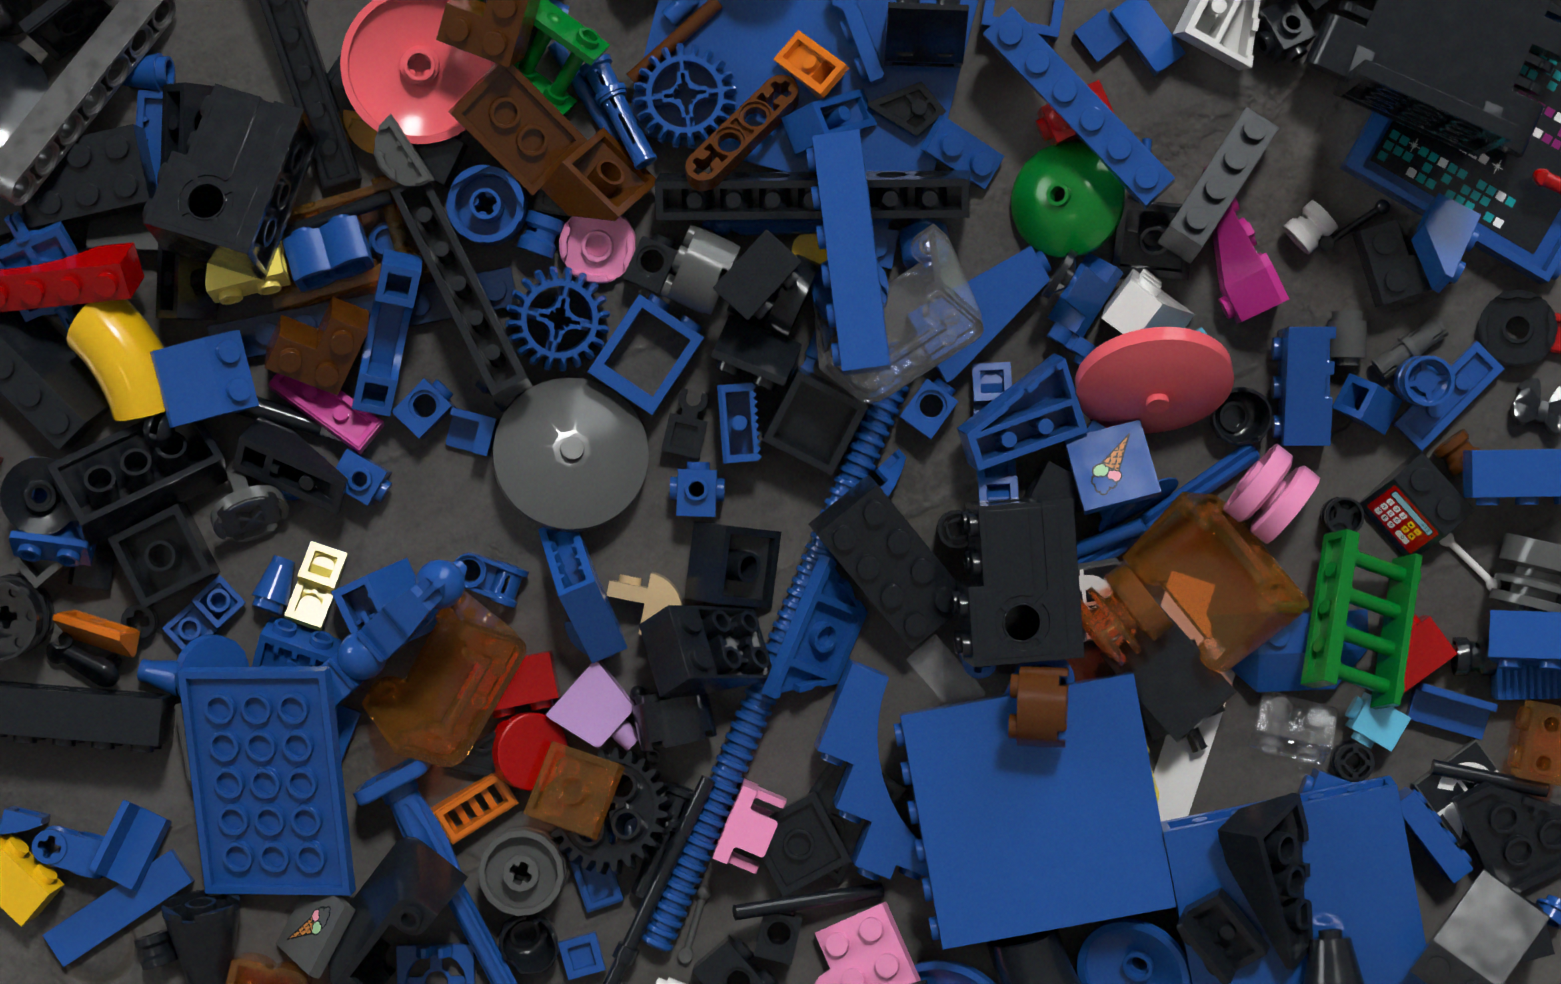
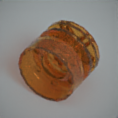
M1124 561L1104 576L1111 594L1104 597L1093 587L1088 588V593L1097 603L1091 609L1080 598L1082 627L1099 649L1116 660L1120 666L1129 661L1119 648L1123 642L1126 641L1136 654L1141 651L1140 645L1134 636L1136 632L1141 630L1147 637L1155 641L1174 626Z

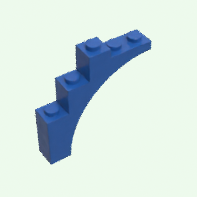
M848 659L814 743L817 751L822 752L821 759L837 766H842L844 761L848 762L832 802L840 810L838 815L842 818L860 824L862 819L866 820L851 856L854 866L858 867L857 873L876 881L879 880L880 876L891 879L897 865L900 866L898 872L920 880L922 875L928 877L926 862L918 863L914 842L918 838L899 816L887 791L879 761L878 721L882 698L889 677L885 672Z

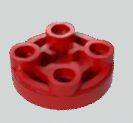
M523 712L512 716L508 720H503L497 725L492 757L498 779L514 788L535 791L549 786L560 776L567 761L568 745L566 736L559 724L544 714Z

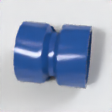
M1412 356L1405 359L1397 367L1394 374V387L1398 396L1404 402L1415 406H1436L1444 403L1451 396L1455 387V375L1452 367L1442 358L1437 356Z

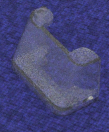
M934 223L918 233L912 240V255L919 263L888 283L889 295L887 305L884 308L892 370L844 376L841 366L834 367L831 343L838 342L837 328H829L828 321L822 318L813 304L819 369L860 401L874 403L884 400L982 336L984 331L982 313L950 239Z

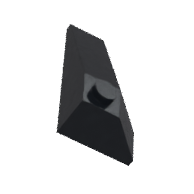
M1290 793L1239 808L1217 830L1227 866L1286 969L1291 970L1308 954L1310 940L1313 938L1312 902L1305 899L1304 895L1305 878L1311 876L1310 863L1303 862L1302 842L1309 841V829L1301 797L1298 793Z

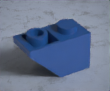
M1440 193L1425 209L1411 239L1432 290L1438 293L1449 282L1455 284L1460 278L1466 266V263L1461 261L1465 251H1471L1479 237L1480 231L1476 230L1475 227L1481 214Z

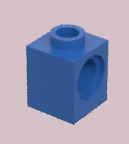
M938 377L934 382L926 379L899 418L931 440L958 403V400L952 397L956 390ZM934 395L941 401L942 408L936 417H927L921 412L920 401L924 396Z
M423 378L391 412L419 439H424L450 413L451 407H456L449 400L454 394L439 379L432 383L429 379ZM424 395H430L436 401V410L429 417H423L417 411V402Z

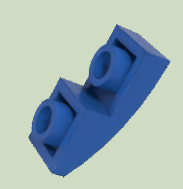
M218 575L191 600L190 604L162 628V631L182 651L190 641L199 636L214 635L246 602L221 575Z

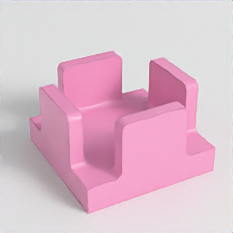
M744 778L720 838L717 841L712 858L725 864H733L756 874L759 862L738 854L733 849L740 848L756 856L764 857L778 822L767 817L774 813L773 811L754 804L753 801L758 798L784 809L787 798L761 788L758 784Z

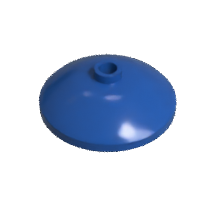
M1121 918L1099 925L1086 937L1078 953L1077 973L1082 984H1192L1188 960L1180 945L1161 928L1142 920ZM1137 957L1143 959L1147 964L1139 962Z

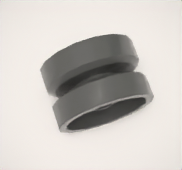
M533 825L513 826L498 834L482 854L478 868L480 887L487 900L500 911L515 916L532 915L548 907L563 888L568 872L566 854L558 850L560 846L559 840L557 841L552 838L551 833L546 829ZM522 862L528 864L527 872L529 875L520 874L517 866L519 867Z

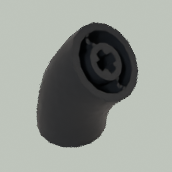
M1059 929L986 942L1000 984H1082L1066 954Z

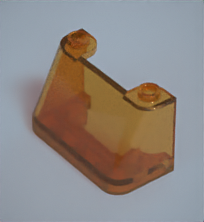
M1182 492L1128 550L1123 558L1130 565V572L1138 582L1143 585L1162 586L1203 636L1204 639L1198 646L1201 652L1199 657L1203 664L1212 671L1226 672L1295 621L1309 607V602L1304 593L1258 538L1250 532L1247 525L1243 521L1237 522L1223 510L1226 503L1223 499L1212 494Z
M465 590L457 604L450 608L441 609L436 617H439V620L406 678L386 676L377 680L362 702L363 707L395 754L443 767L458 765L468 756L527 652L526 644L520 635Z

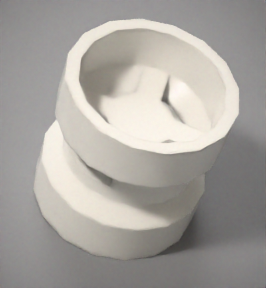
M1311 200L1302 208L1303 216L1292 218L1283 226V230L1289 238L1308 255L1318 247V241L1321 239V236H1330L1338 228L1328 212L1314 200Z

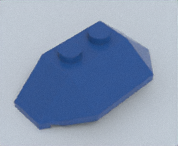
M1348 610L1347 626L1369 633L1368 610ZM1312 611L1212 615L1214 655L1256 692L1335 689L1342 681L1338 679L1337 685L1314 689L1301 685ZM1343 641L1341 664L1354 667L1368 649Z

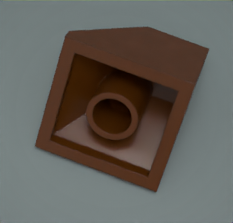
M602 128L562 161L541 189L569 216L616 221L655 187L656 178L646 168L636 170L627 150L605 128Z

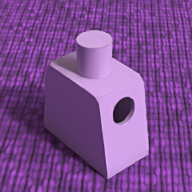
M601 660L591 663L546 714L548 718L598 749L609 737L613 738L627 752L638 741L636 728L626 720L632 712V705H635V703Z

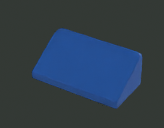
M1126 0L1109 13L1154 77L1186 54L1147 0Z

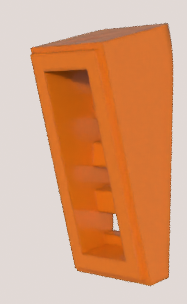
M493 772L431 807L451 843L455 844L519 802L507 783L498 779L496 773ZM492 784H494L504 800L498 804L487 789ZM479 792L490 807L484 812L474 797ZM468 801L477 816L469 819L461 804ZM452 809L456 811L463 822L457 827L448 814Z

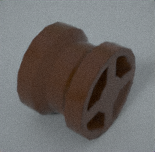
M1462 429L1441 443L1433 453L1437 458L1444 459L1448 465L1447 471L1454 477L1463 471V451L1481 449L1472 446L1469 442V434L1465 429Z

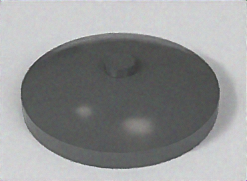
M558 378L533 386L517 397L508 407L495 433L492 457L497 483L507 501L518 513L529 521L549 530L583 532L608 524L620 516L632 504L646 476L649 450L646 433L638 415L618 393L591 380Z

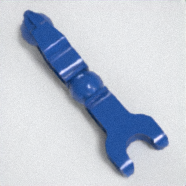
M438 559L424 564L416 575L413 587L385 605L359 631L347 635L342 641L338 652L321 665L331 667L336 719L338 706L365 680L379 675L385 667L387 659L428 625L441 609L450 608L457 604L465 590L467 567L462 561L451 562Z

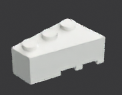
M1189 0L1173 35L1237 70L1252 68L1254 58L1252 51L1255 32L1258 31L1260 19H1258L1261 0Z
M1132 269L1106 303L1102 319L1122 334L1153 327L1185 328L1195 314L1160 289L1162 281L1146 269H1143L1141 273Z

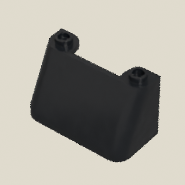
M409 836L401 838L390 849L349 903L356 909V912L328 963L329 984H386L396 970L391 966L388 967L386 964V953L391 945L381 938L382 934L390 924H393L400 931L408 935L422 934L457 893L468 876L418 838Z

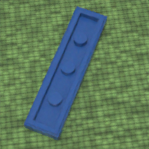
M173 848L151 863L138 891L118 884L42 936L62 966L65 967L193 882L194 879Z

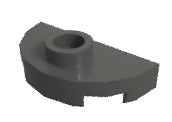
M390 114L379 125L375 137L374 156L379 168L391 180L405 186H424L436 181L394 116Z

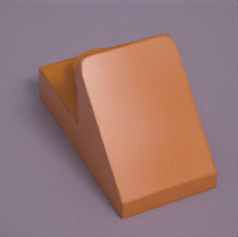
M800 30L792 36L773 59L782 69L803 83L817 99H823L849 69L844 62Z

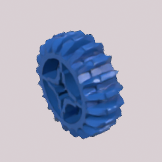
M678 43L676 45L678 56L671 57L669 49L664 47L661 51L665 61L660 63L653 55L648 58L650 64L655 68L653 72L646 68H640L639 74L648 81L647 84L642 82L634 83V89L645 93V96L634 98L633 104L638 107H647V109L639 112L637 117L639 121L652 119L645 128L648 134L654 133L658 128L662 129L658 135V142L663 144L670 134L673 135V148L678 149L680 147L681 137L687 138L688 148L694 149L695 136L700 135L702 142L706 141L709 138L706 132L710 129L715 132L719 128L717 125L718 121L720 120L724 123L730 117L724 113V110H737L738 104L726 99L727 96L738 94V87H725V83L734 79V74L732 71L720 75L719 72L725 67L726 61L721 58L712 65L710 62L714 55L713 50L708 49L703 58L698 57V44H693L690 55H685L683 44ZM688 66H694L707 72L713 78L717 87L708 88L707 86L694 84L690 80ZM677 68V81L671 89L662 91V93L654 94L660 78L669 70ZM683 78H685L690 93H697L696 99H691L692 104L688 105L689 115H686V109L681 99H674L676 93L681 94L680 89L683 88ZM711 99H718L717 105L709 118L695 126L694 114L697 106L701 103L710 102ZM664 105L665 107L677 108L682 115L683 127L674 126L666 122L657 113L655 106Z
M555 266L549 267V279L546 280L541 270L534 271V277L537 284L533 285L530 280L523 278L521 284L528 291L522 294L520 291L513 290L511 293L514 298L520 300L519 306L506 305V311L517 313V319L506 320L505 326L518 327L519 331L511 334L508 338L510 342H517L521 339L524 341L517 349L519 355L526 354L530 349L533 351L529 357V363L535 365L540 357L543 356L544 370L549 371L552 368L553 360L556 359L559 371H566L567 358H570L574 367L578 368L582 365L578 354L582 352L586 358L591 360L595 355L588 346L592 343L602 348L604 342L596 338L595 335L597 331L608 333L610 329L606 325H598L599 318L610 317V311H598L597 309L598 305L604 304L607 301L606 296L602 295L593 299L591 294L597 291L599 285L593 282L584 288L583 284L587 278L585 273H580L575 281H572L573 272L570 267H565L562 278H558V270ZM559 286L557 295L554 296V300L549 307L545 309L529 307L532 300L541 291ZM570 289L576 292L584 301L588 311V319L579 318L571 312L569 308ZM556 308H562L561 315L576 321V324L566 323L565 326L559 324L561 329L555 330L554 323L548 321L547 318L540 317L539 314L549 315L550 312L556 313ZM527 318L538 320L545 326V339L547 340L545 349L538 345L531 337L527 327ZM579 329L586 331L577 344L566 350L557 351L558 343H561L562 336L567 330Z

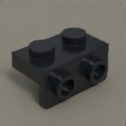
M1222 887L1187 905L1176 926L1182 940L1194 949L1203 960L1209 973L1216 976L1222 984L1231 983L1237 970L1267 955L1270 948L1267 941Z

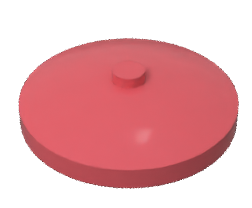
M372 0L357 14L351 23L341 50L340 71L345 93L357 114L377 132L379 125L390 114L394 116L412 144L441 142L466 130L448 111L483 77L495 62L436 40L446 3L451 0Z
M1180 327L1146 328L1112 338L1086 356L1075 376V389L1080 407L1089 419H1094L1106 428L1141 420L1144 434L1179 429L1207 417L1225 402L1234 385L1233 366L1227 349L1219 341L1207 334Z

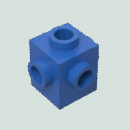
M687 461L686 469H678V477H670V500H677L676 516L716 517L717 501L724 502L725 478H718V470H710V462ZM696 481L701 482L704 486V493L699 497L691 493V485Z

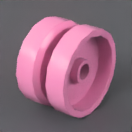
M1279 444L1273 445L1250 467L1237 484L1236 489L1230 495L1223 508L1237 522L1249 519L1259 509L1252 520L1250 532L1265 544L1273 541L1294 519L1320 482V477L1306 466L1295 468L1284 479L1291 468L1293 456Z

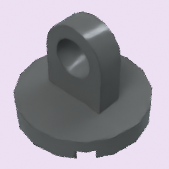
M235 469L227 470L233 492L217 502L210 513V521L216 535L223 540H226L227 536L233 537L234 542H247L259 539L275 531L278 528L277 522L281 518L285 521L289 512V506L282 491L270 485L249 487L244 473Z

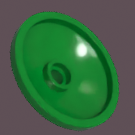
M1064 142L1055 147L1050 145L1035 153L1018 173L1011 195L1012 216L1021 236L1036 250L1057 258H1065L1070 249L1078 252L1076 257H1080L1102 246L1117 229L1125 206V188L1085 143ZM1060 189H1064L1065 197L1063 200L1056 202L1055 193Z

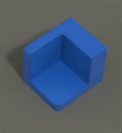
M451 407L450 415H452L446 444L490 457L500 419Z

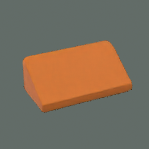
M78 610L58 612L53 615V621L63 632L71 635L73 640L130 658L136 655L140 631L136 628Z

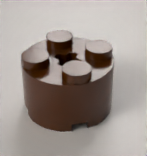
M1020 666L1019 674H1011L1010 698H1017V713L1009 714L1008 737L1017 739V746L1066 748V739L1058 738L1059 732L1067 730L1069 685H1061V676H1069V668Z

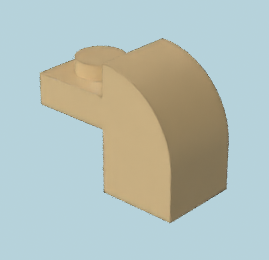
M652 572L650 574L648 587L641 586L642 578L624 574L619 575L618 581H609L606 596L644 603L641 623L668 605H683L681 595L676 586L669 579L658 573Z

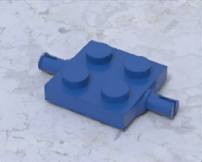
M18 211L4 218V222H6L14 238L9 243L0 246V269L33 266L78 254L61 221L40 230L28 231ZM73 305L19 310L25 322L42 315L58 314L66 332H68L71 323L76 317L72 309Z

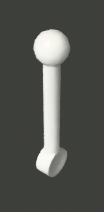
M1452 532L1439 541L1441 545L1449 546L1486 582V587L1489 591H1491V588H1501V581L1491 577L1454 541Z

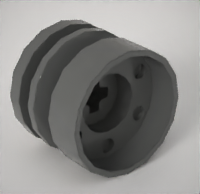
M1505 533L1499 558L1515 565L1514 573H1495L1494 579L1511 583L1509 592L1491 588L1489 598L1496 599L1510 609L1517 611L1561 612V604L1556 603L1557 596L1561 595V545Z

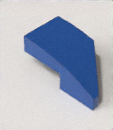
M899 449L875 470L884 481L880 488L887 497L894 489L905 464L906 456Z

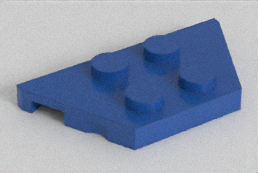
M822 554L819 555L761 693L771 698H780L782 692L790 690L801 693L812 690L818 685L825 687L838 684L868 612L862 602L855 598L854 590L849 582L840 577L835 569L837 563L834 559Z

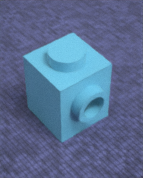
M1364 692L1361 698L1356 696L1345 713V716L1349 718L1345 726L1354 730L1351 738L1370 749L1376 743L1392 752L1411 718L1393 707L1382 709L1370 708L1372 695Z

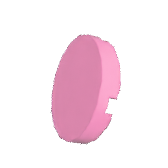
M623 215L616 221L572 216L565 223L559 238V251L563 263L565 262L566 267L572 268L575 277L580 273H585L587 275L586 282L608 283L620 277L626 272L636 250V234L630 221Z

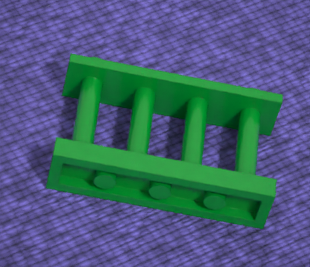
M540 0L534 21V26L539 28L524 58L514 64V66L566 118L577 103V100L566 92L584 61L592 66L608 50L610 44L600 38L596 31L583 26L549 0ZM551 39H554L571 51L554 83L535 70Z
M1344 529L1324 534L1301 685L1314 689L1337 685V680L1339 679L1372 690L1370 708L1382 709L1400 706L1405 690L1404 678L1417 590L1421 580L1423 555L1416 553L1393 558L1391 563L1360 552L1358 549L1360 533ZM1355 567L1389 578L1386 600L1353 589L1352 583ZM1349 604L1384 616L1381 637L1347 626ZM1343 641L1378 653L1375 675L1341 664Z

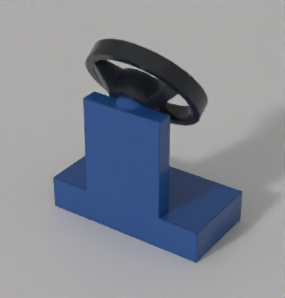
M1070 249L1044 289L1042 296L1049 299L1052 294L1063 290L1047 318L1053 323L1058 322L1077 336L1083 338L1123 275V272L1118 267L1091 253L1086 255L1076 270V256L1078 252Z

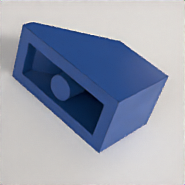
M863 88L811 102L781 118L795 154L806 152V148L813 147L812 136L857 129L863 131L877 125L873 112L868 107V100Z

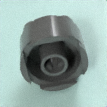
M691 224L683 244L676 254L672 264L673 268L665 281L660 295L699 313L711 316L720 297L713 290V287L734 265L741 246Z

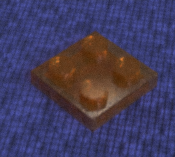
M552 741L523 814L544 823L597 840L625 767L619 763Z

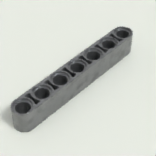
M120 0L0 148L1 198L21 206L34 195L169 26L176 12L175 0Z

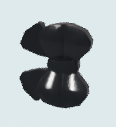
M1527 378L1517 386L1519 392L1516 394L1511 405L1512 419L1517 425L1521 426L1531 422L1543 424L1550 435H1561V386L1557 387L1549 402L1541 400L1540 380L1538 378Z

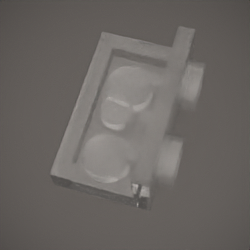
M1261 692L1255 726L1249 737L1248 746L1256 748L1267 755L1280 754L1295 758L1302 764L1322 765L1333 748L1338 708L1277 692Z

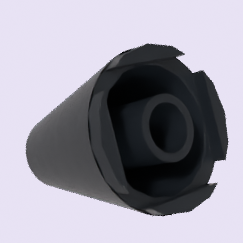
M196 890L167 900L168 908L164 905L161 907L162 917L187 983L231 984L241 906L238 894L208 896V894H205V890Z
M1342 929L1318 930L1319 937L1311 938L1304 984H1365L1351 937L1343 936Z

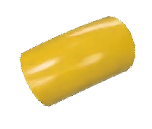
M127 299L87 303L71 323L66 340L68 346L82 359L96 378L108 402L113 419L116 421H127L165 412L150 352L164 347L149 323Z

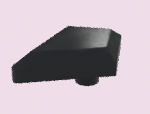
M922 81L868 102L870 109L915 137L934 123L939 115L942 116L946 113V110Z

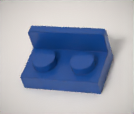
M270 617L260 633L252 667L321 666L338 652L342 640L333 637L325 631H314L296 625L295 622L286 618Z

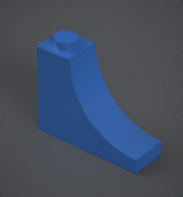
M544 527L538 529L558 597L591 662L595 663L604 658L612 657L616 653L627 649L621 625L606 596L582 533L559 532Z

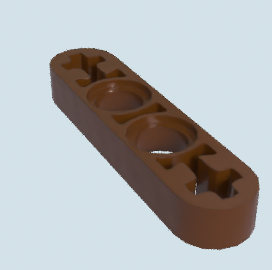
M776 75L768 79L689 156L685 165L689 185L699 191L712 190L718 186L782 123V117L796 109L799 103L797 82L787 75ZM785 91L788 92V97H785V96H783V95H780V96L775 100V95H774L775 92H777V93H779V94H783ZM758 113L764 115L766 121L760 126H750L745 122V119L750 114ZM725 139H735L741 144L737 150L732 152H725L719 147L720 143ZM710 166L711 173L708 174L703 171L699 175L697 174V168L705 170Z

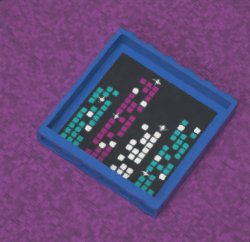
M1545 15V17L1561 23L1560 20ZM1529 50V53L1541 57L1554 65L1551 74L1540 73L1524 64L1520 70L1519 76L1538 82L1544 88V91L1540 97L1515 87L1512 88V91L1531 98L1545 107L1521 158L1496 148L1475 157L1372 112L1339 169L1421 216L1428 205L1440 193L1481 214L1475 227L1476 230L1480 231L1474 247L1540 285L1549 282L1550 279L1555 281L1560 276L1561 195L1543 186L1539 187L1532 179L1533 172L1539 168L1548 169L1549 172L1561 177L1560 63Z

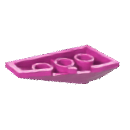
M1235 197L1213 230L1212 235L1219 288L1223 295L1218 300L1225 316L1228 319L1234 318L1236 324L1289 300V297L1267 253H1257L1254 246L1257 245L1255 231L1250 222H1247L1244 217L1238 219L1235 212L1239 211L1240 208Z

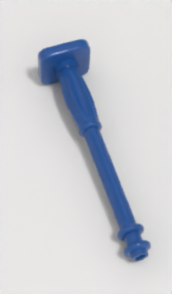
M427 750L360 784L352 793L360 806L367 805L382 797L384 803L390 805L403 838L408 836L418 838L462 872L445 831L418 790L420 786L416 779L425 774L432 765V759ZM463 884L448 902V905L491 984H518L507 962L503 960L500 949Z

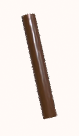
M708 0L627 72L626 75L633 83L641 82L644 78L639 74L640 68H646L651 72L655 69L648 60L651 55L662 63L665 60L662 55V48L667 47L671 55L676 50L678 43L683 44L716 15L723 6L718 0Z

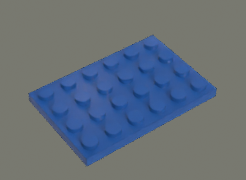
M184 667L179 670L178 680L205 894L351 896L356 890L331 667Z

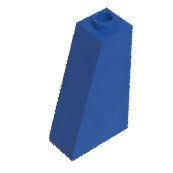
M1032 246L908 315L911 324L945 383L953 380L1050 281L1047 273L1052 271V268L1042 251L1035 253Z

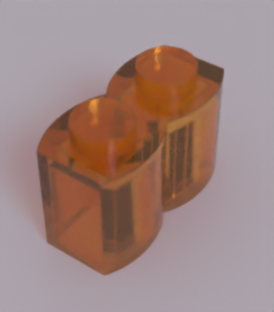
M247 952L239 954L231 961L226 984H312L313 977L309 976L295 962L276 963L266 955Z

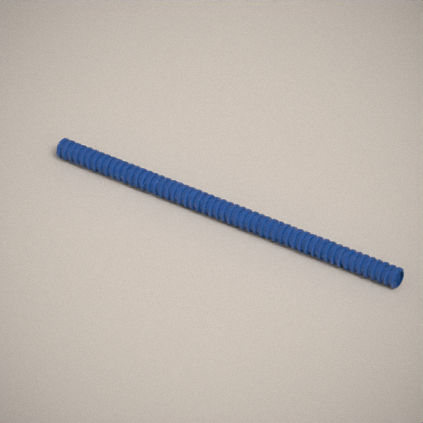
M899 341L891 342L890 347L893 350L889 354L892 370H885L882 376L878 375L876 378L879 383L877 387H872L871 391L874 392L872 398L868 397L867 399L869 407L864 414L863 421L861 420L859 423L860 428L858 432L855 431L853 435L855 437L854 442L848 444V447L851 449L849 454L845 453L843 456L846 459L844 465H839L838 469L841 470L839 476L834 477L836 485L829 489V492L832 494L830 499L826 498L824 501L827 504L825 510L870 473V470L875 471L876 466L873 463L875 459L879 460L881 457L878 452L880 448L884 449L886 445L883 443L884 437H889L890 432L887 431L889 425L894 426L895 421L892 418L894 414L898 415L900 412L897 407L899 403L903 404L904 402L902 395L903 392L907 393L909 387L906 386L908 381L912 382L914 379L911 373L919 367L916 364L917 359H922L923 357L920 350ZM814 531L810 534L813 538L812 542H807L805 546L808 549L807 553L801 555V559L804 561L802 565H797L796 570L799 571L797 577L793 576L791 579L794 582L793 587H788L786 591L789 593L787 599L783 598L782 600L784 608L783 610L779 609L777 615L780 616L779 620H774L772 624L775 627L774 632H769L768 637L771 639L769 643H765L772 666L819 555L822 554L837 560ZM765 682L752 684L750 688H745L746 698H741L739 702L742 705L741 710H736L735 715L737 719L736 721H731L730 724L733 729L725 735L728 739L727 743H722L720 747L723 750L722 755L717 754L716 760L719 762L717 766L713 765L711 769L714 774L712 777L708 776L716 781L669 879L657 909L652 915V920L647 926L648 930L642 936L643 942L653 948L665 952L672 951L674 945L671 942L678 937L676 930L677 928L681 929L683 925L680 920L682 917H686L688 913L685 908L686 906H691L692 900L690 897L691 895H696L697 889L694 887L696 884L701 883L702 878L699 875L706 871L704 863L705 861H710L711 856L709 852L710 850L714 851L716 847L713 842L715 839H719L721 835L718 830L725 826L723 818L729 816L730 811L727 809L729 805L733 806L735 802L732 797L734 794L738 795L739 793L737 785L738 783L742 784L744 781L742 773L748 771L749 767L746 764L748 761H752L754 757L751 755V752L758 748L756 740L757 738L761 739L763 733L760 732L761 728H766L768 723L765 719L767 716L770 717L772 715L770 707L771 705H776L777 700L761 693Z

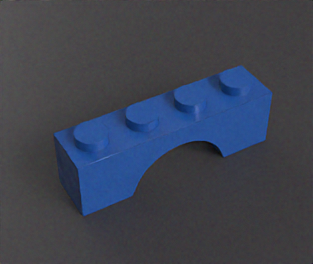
M384 249L368 323V333L365 338L356 380L352 409L389 417L391 415L405 340L422 271L423 257Z

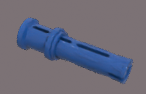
M603 54L592 66L584 63L580 67L579 72L582 77H587L596 94L594 96L596 105L605 108L618 136L634 163L635 169L640 170L653 164L658 158L654 154L625 98L627 87L625 83L619 82L613 71L611 56Z

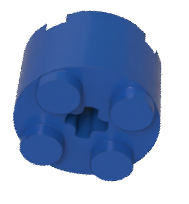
M476 165L464 170L454 179L448 193L446 210L451 224L462 236L478 245L496 246L510 241L521 231L526 223L528 201L523 187L510 173L496 166ZM484 197H488L491 201H497L492 206L494 212L490 215L485 211L479 212L478 210L483 206L481 200Z

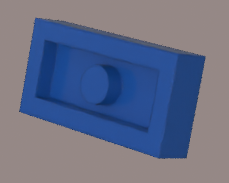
M940 115L920 147V150L953 171L970 170V182L982 189H986L1005 157L948 118Z

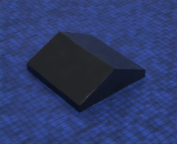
M1125 199L1123 215L1114 232L1111 264L1118 267L1125 275H1128L1132 269L1139 273L1146 269L1159 278L1188 280L1191 264L1158 243L1182 204L1154 201L1145 210L1136 200Z

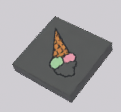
M301 895L276 944L309 976L320 979L356 909L340 895Z

